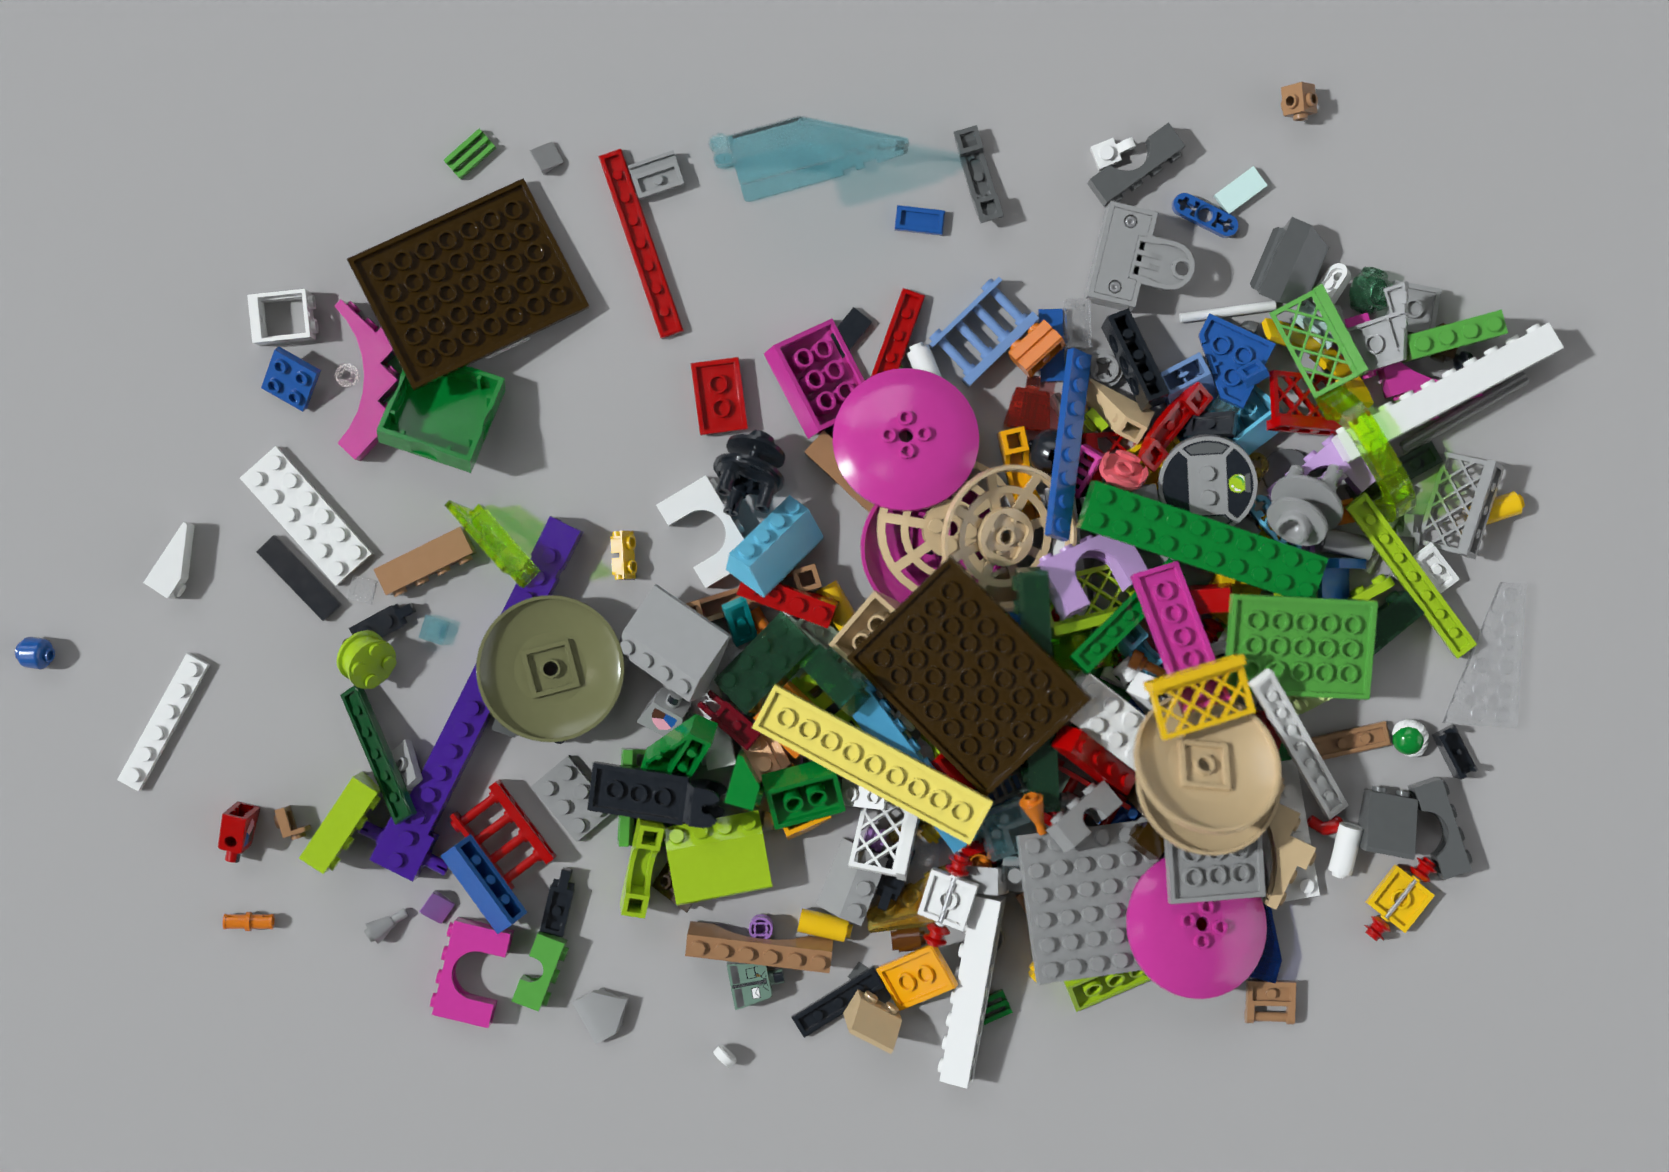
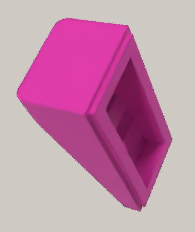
M1087 444L1081 445L1079 463H1083L1090 469L1087 471L1078 466V473L1085 476V478L1082 480L1077 477L1076 483L1080 485L1079 489H1075V497L1077 499H1080L1092 480L1104 454ZM1086 453L1087 455L1094 458L1095 461L1091 462L1083 456Z

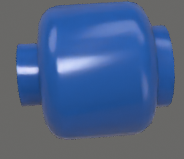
M26 637L17 644L15 657L21 666L41 670L45 669L54 660L55 650L47 639Z

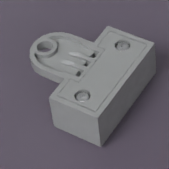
M1110 201L1105 209L1083 301L1118 310L1129 308L1131 312L1136 307L1141 285L1163 291H1174L1188 283L1195 269L1193 255L1185 245L1153 236L1158 212ZM1177 263L1187 265L1188 273L1181 276L1177 274L1175 270Z

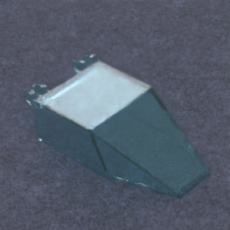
M798 116L730 136L719 133L716 136H711L709 146L711 151L716 153L714 154L713 161H715L714 164H716L717 168L735 166L744 200L750 202L845 175L843 170L856 166V170L866 168L864 163L877 159V162L880 163L906 154L908 152L909 140L906 137Z

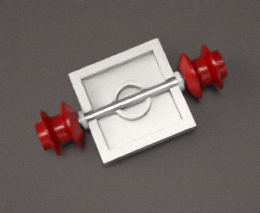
M955 852V854L949 855L952 864L945 866L948 872L933 867L929 875L917 914L936 921L927 924L926 927L930 930V933L923 935L924 939L927 940V944L932 947L939 948L941 945L947 944L944 935H949L950 930L945 925L960 931L965 930L978 891V883L962 878L969 875L966 866L972 865L969 856L962 852Z

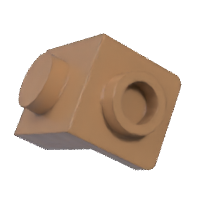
M290 805L275 810L274 822L276 827L281 830L283 838L291 836V839L295 840L306 836L305 831L312 829L310 824L297 828Z

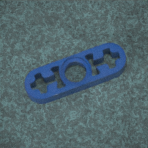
M1189 193L1177 195L1172 202V210L1176 215L1222 238H1229L1238 230V221L1234 216ZM1186 199L1189 207L1194 208L1195 204L1199 205V207L1191 216L1190 213L1193 210L1189 208L1181 210L1179 209L1180 204L1177 202ZM1202 209L1209 210L1212 215L1211 220L1208 222L1201 221L1198 216L1199 211ZM1217 215H1219L1220 218L1217 221L1221 223L1229 221V226L1232 228V230L1229 229L1228 231L1224 232L1223 225L1216 223L1215 227L1211 226V224L1216 220Z

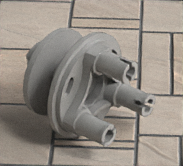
M1292 465L1286 476L1275 483L1271 491L1272 503L1267 510V520L1278 536L1288 542L1301 546L1316 545L1324 539L1327 531L1334 529L1340 523L1343 517V506L1335 491L1337 490L1336 484L1343 475V470H1338V465H1329L1325 475L1319 480L1304 476L1302 467Z

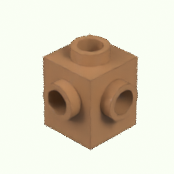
M1299 82L1281 87V109L1283 116L1291 117L1293 121H1303L1308 119V115L1317 113L1318 97L1315 92V84Z

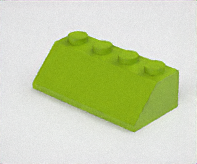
M362 771L351 778L299 857L300 860L322 874H325L329 869L333 871L341 860L338 857L343 849L345 851L348 850L354 841V838L351 836L356 829L360 831L368 820L365 817L369 809L374 810L381 800V797L378 796L381 792L379 786L366 773Z
M1143 970L1063 982L1076 1012L1151 979Z

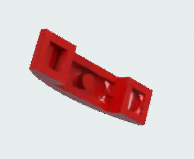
M1200 382L1190 386L1172 401L1148 431L1139 450L1138 458L1151 472H1155L1169 453L1165 449L1191 416H1200L1213 399Z

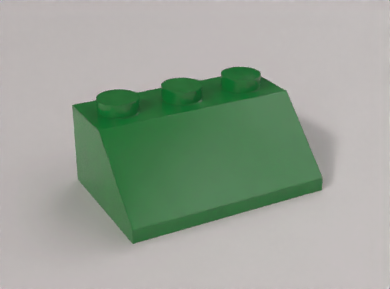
M743 749L740 750L737 756L724 803L753 811L755 805L760 806L764 787L761 786L762 782L759 780Z
M814 761L761 775L775 830L846 811L837 774Z

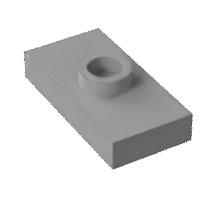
M405 739L391 753L409 793L423 778L411 740Z

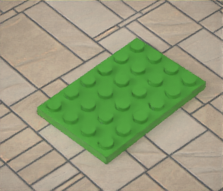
M1230 593L1225 657L1232 654H1244L1246 664L1243 666L1248 683L1267 668L1270 669L1286 696L1370 700L1378 601ZM1237 671L1230 673L1225 682L1236 688L1239 682ZM1227 688L1228 693L1233 694V691ZM1250 688L1251 695H1255Z

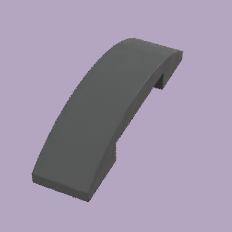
M977 125L954 131L962 169L980 224L1004 217L983 152L984 147Z

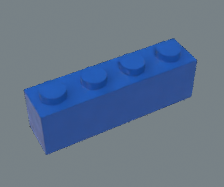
M471 834L441 855V858L497 934L513 925L528 913Z

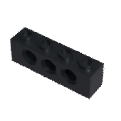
M1128 308L1107 316L1101 329L1141 412L1163 404L1170 392L1130 309Z

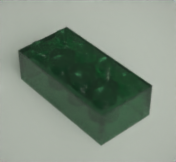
M781 611L713 681L745 715L754 717L765 704L773 686L777 684L783 687L821 648L787 614Z

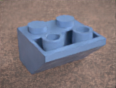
M1200 352L1161 372L1170 392L1165 400L1167 406L1196 382H1200L1213 397L1212 400L1218 398L1212 374Z

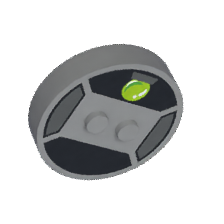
M1213 434L1193 436L1177 444L1163 461L1158 478L1161 503L1230 526L1238 524L1249 513L1254 504L1258 489L1256 470L1247 452L1231 439Z

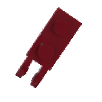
M710 689L707 694L711 700L721 706L715 713L702 701L697 706L711 717V721L718 723V727L748 751L762 733L753 729V722L727 700L724 701Z

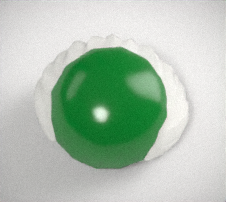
M1405 719L1399 721L1393 727L1392 742L1398 752L1408 757H1418L1427 749L1429 734L1422 723L1416 720Z

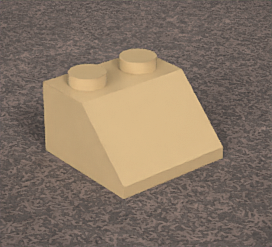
M857 990L843 1013L849 1033L892 1054L902 1023L898 1007L890 1002L885 1004L879 1001L878 997L869 991L864 993Z

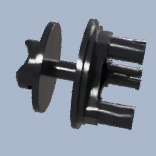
M754 430L749 434L733 435L726 444L729 453L716 457L713 464V469L720 478L715 490L722 496H729L723 512L728 515L729 511H731L730 516L737 517L742 500L748 494L758 495L755 509L762 513H768L773 496L784 485V477L778 468L784 465L785 453L774 443V438L764 431Z

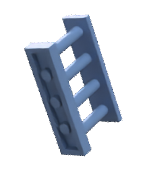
M1000 277L995 281L992 278L989 279L981 287L983 292L943 331L939 328L929 338L932 341L929 344L931 350L938 344L964 371L965 377L962 379V382L968 388L1039 320V317L1033 311L1029 315L1026 313L1022 314L997 288L1002 282ZM989 294L1015 319L1017 327L1012 332L1008 329L1005 331L980 305ZM971 311L998 337L997 340L1000 343L994 349L991 346L988 348L962 321ZM954 328L981 354L980 357L983 360L977 366L973 363L970 364L945 338Z

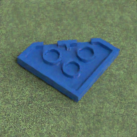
M1209 313L1198 338L1220 400L1243 410L1255 385L1247 387L1238 377L1236 369L1256 358L1265 366L1276 344Z

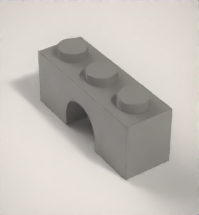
M1104 780L1097 785L1094 782L1082 791L1085 795L1081 799L1078 797L1074 798L1066 805L1068 810L1064 814L1060 811L1050 820L1052 825L1046 831L1065 853L1076 847L1091 833L1084 824V813L1091 816L1096 823H1099L1123 803Z

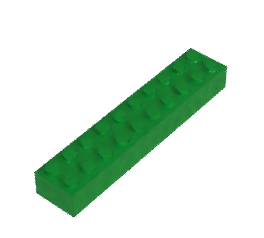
M1098 481L1090 482L1076 524L1077 528L1281 596L1316 597L1329 559Z

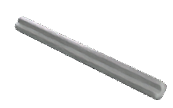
M1524 372L1518 373L1487 391L1483 396L1475 398L1399 443L1400 448L1404 453L1411 452L1528 384V377Z

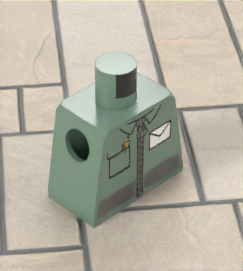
M727 961L735 1010L772 997L771 985L785 983L782 968L769 971L768 966Z

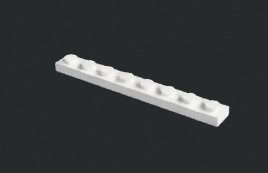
M1267 668L1248 684L1323 814L1331 820L1349 805L1277 678Z

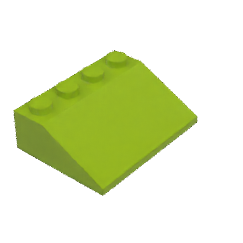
M759 810L716 818V824L709 828L691 827L687 824L664 828V839L676 906L772 888Z

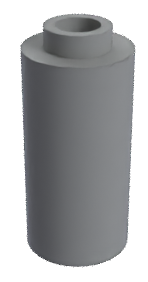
M1334 529L1327 531L1319 546L1321 552L1366 559L1367 561L1370 560L1371 556L1374 557L1377 552L1365 535Z

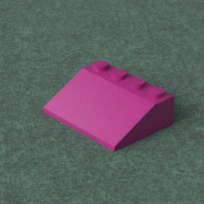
M829 319L773 345L764 353L808 439L834 427L837 414L845 399L859 384L865 381L833 319ZM832 333H834L845 354L843 359L830 336Z

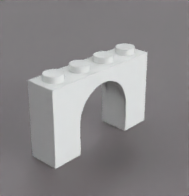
M706 475L656 506L668 526H672L698 511L712 512L723 522L726 538L722 548L715 555L693 567L705 588H708L731 574L726 570L729 553L744 540L742 533L745 530L738 519L734 521L730 514L727 515L723 512L727 500L726 498L720 499L715 490L718 484L714 478L709 480Z

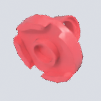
M1116 450L1115 453L1111 454L1106 452L1099 464V472L1106 480L1105 484H1111L1125 491L1141 488L1148 477V468L1146 466L1143 468L1138 456L1127 451Z

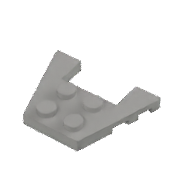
M1408 281L1384 289L1390 309L1389 315L1347 328L1340 305H1335L1340 318L1368 368V372L1407 360ZM1317 311V316L1322 318L1320 312Z

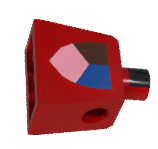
M237 801L222 814L218 848L226 851L225 860L227 862L238 863L241 854L251 846L261 807Z

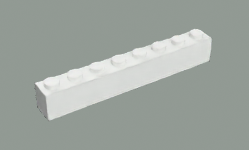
M976 894L966 928L962 931L966 935L964 943H961L958 957H961L960 966H957L954 975L959 985L956 989L952 990L950 1003L953 1004L952 1012L948 1013L946 1026L949 1027L948 1035L944 1036L942 1042V1049L945 1052L944 1058H941L939 1061L938 1072L941 1073L939 1081L966 1089L974 1079L1006 902L1005 896Z

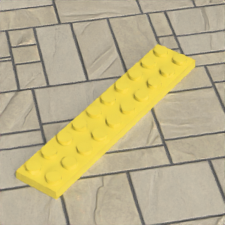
M777 684L773 686L752 727L758 732L968 845L971 844L993 803L992 799Z

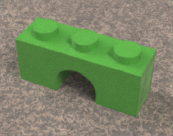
M543 932L537 933L529 956L541 962L543 974L535 978L523 974L513 995L512 1002L538 1012L542 1005L547 1006L552 994L548 992L550 984H555L560 974L557 966L559 961L564 962L569 950L568 947H565L567 939Z

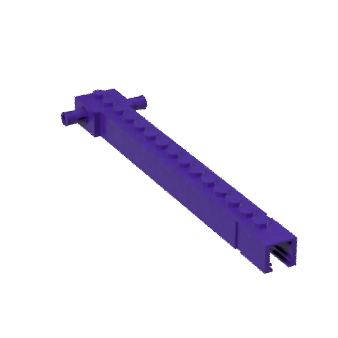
M550 516L531 553L532 557L529 563L525 565L501 614L523 600L552 595L560 580L559 576L562 570L566 569L584 532ZM476 664L421 772L423 780L413 788L410 794L417 814L395 825L391 816L386 827L383 829L366 821L362 829L357 831V833L376 841V847L369 859L370 861L412 882L419 877L425 866L442 874V876H445L448 871V866L444 860L432 854V849L440 836L433 831L492 716L478 688Z

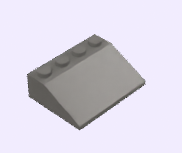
M656 584L652 587L623 630L619 643L624 657L688 702H692L706 695L732 635Z

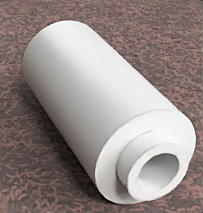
M923 342L909 347L910 352L907 353L913 369L924 370L942 377L929 344L923 345Z
M1349 822L1339 823L1328 866L1333 876L1345 879L1346 876L1352 875L1364 830L1361 826Z

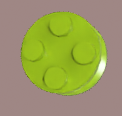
M364 630L343 640L337 654L336 663L339 672L356 687L373 689L390 676L397 661L392 645L384 641L376 632Z

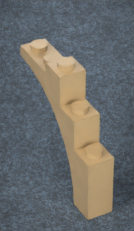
M1282 778L1281 794H1282V792H1283V790H1284V787H1285V784H1283V782H1284V780H1285L1284 778ZM1280 803L1272 822L1267 828L1271 845L1272 868L1266 897L1263 899L1264 904L1277 910L1278 905L1281 906L1287 896L1285 891L1289 883L1292 884L1297 876V866L1306 870L1308 866L1314 863L1317 855L1315 853L1316 847L1291 836L1292 831L1295 832L1299 827L1301 821L1299 816L1301 813Z

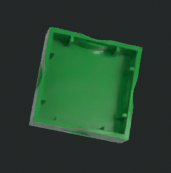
M463 367L414 391L402 370L397 390L389 400L376 429L379 443L471 473L506 391L505 378L473 367Z

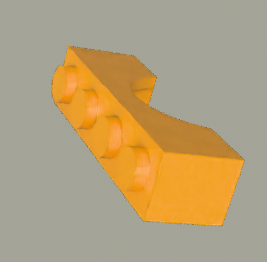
M1024 426L997 433L1003 465L1017 464L1030 467L1029 446ZM1005 472L1008 485L1023 489L1032 477L1021 472ZM1035 488V490L1033 491V494L1036 495V496L1039 498V500L1041 501V498H1040V496L1038 495V493H1037V491H1036V488ZM1012 493L1014 501L1016 502L1019 495ZM1028 500L1021 512L1029 520L1039 518L1040 514L1036 507Z

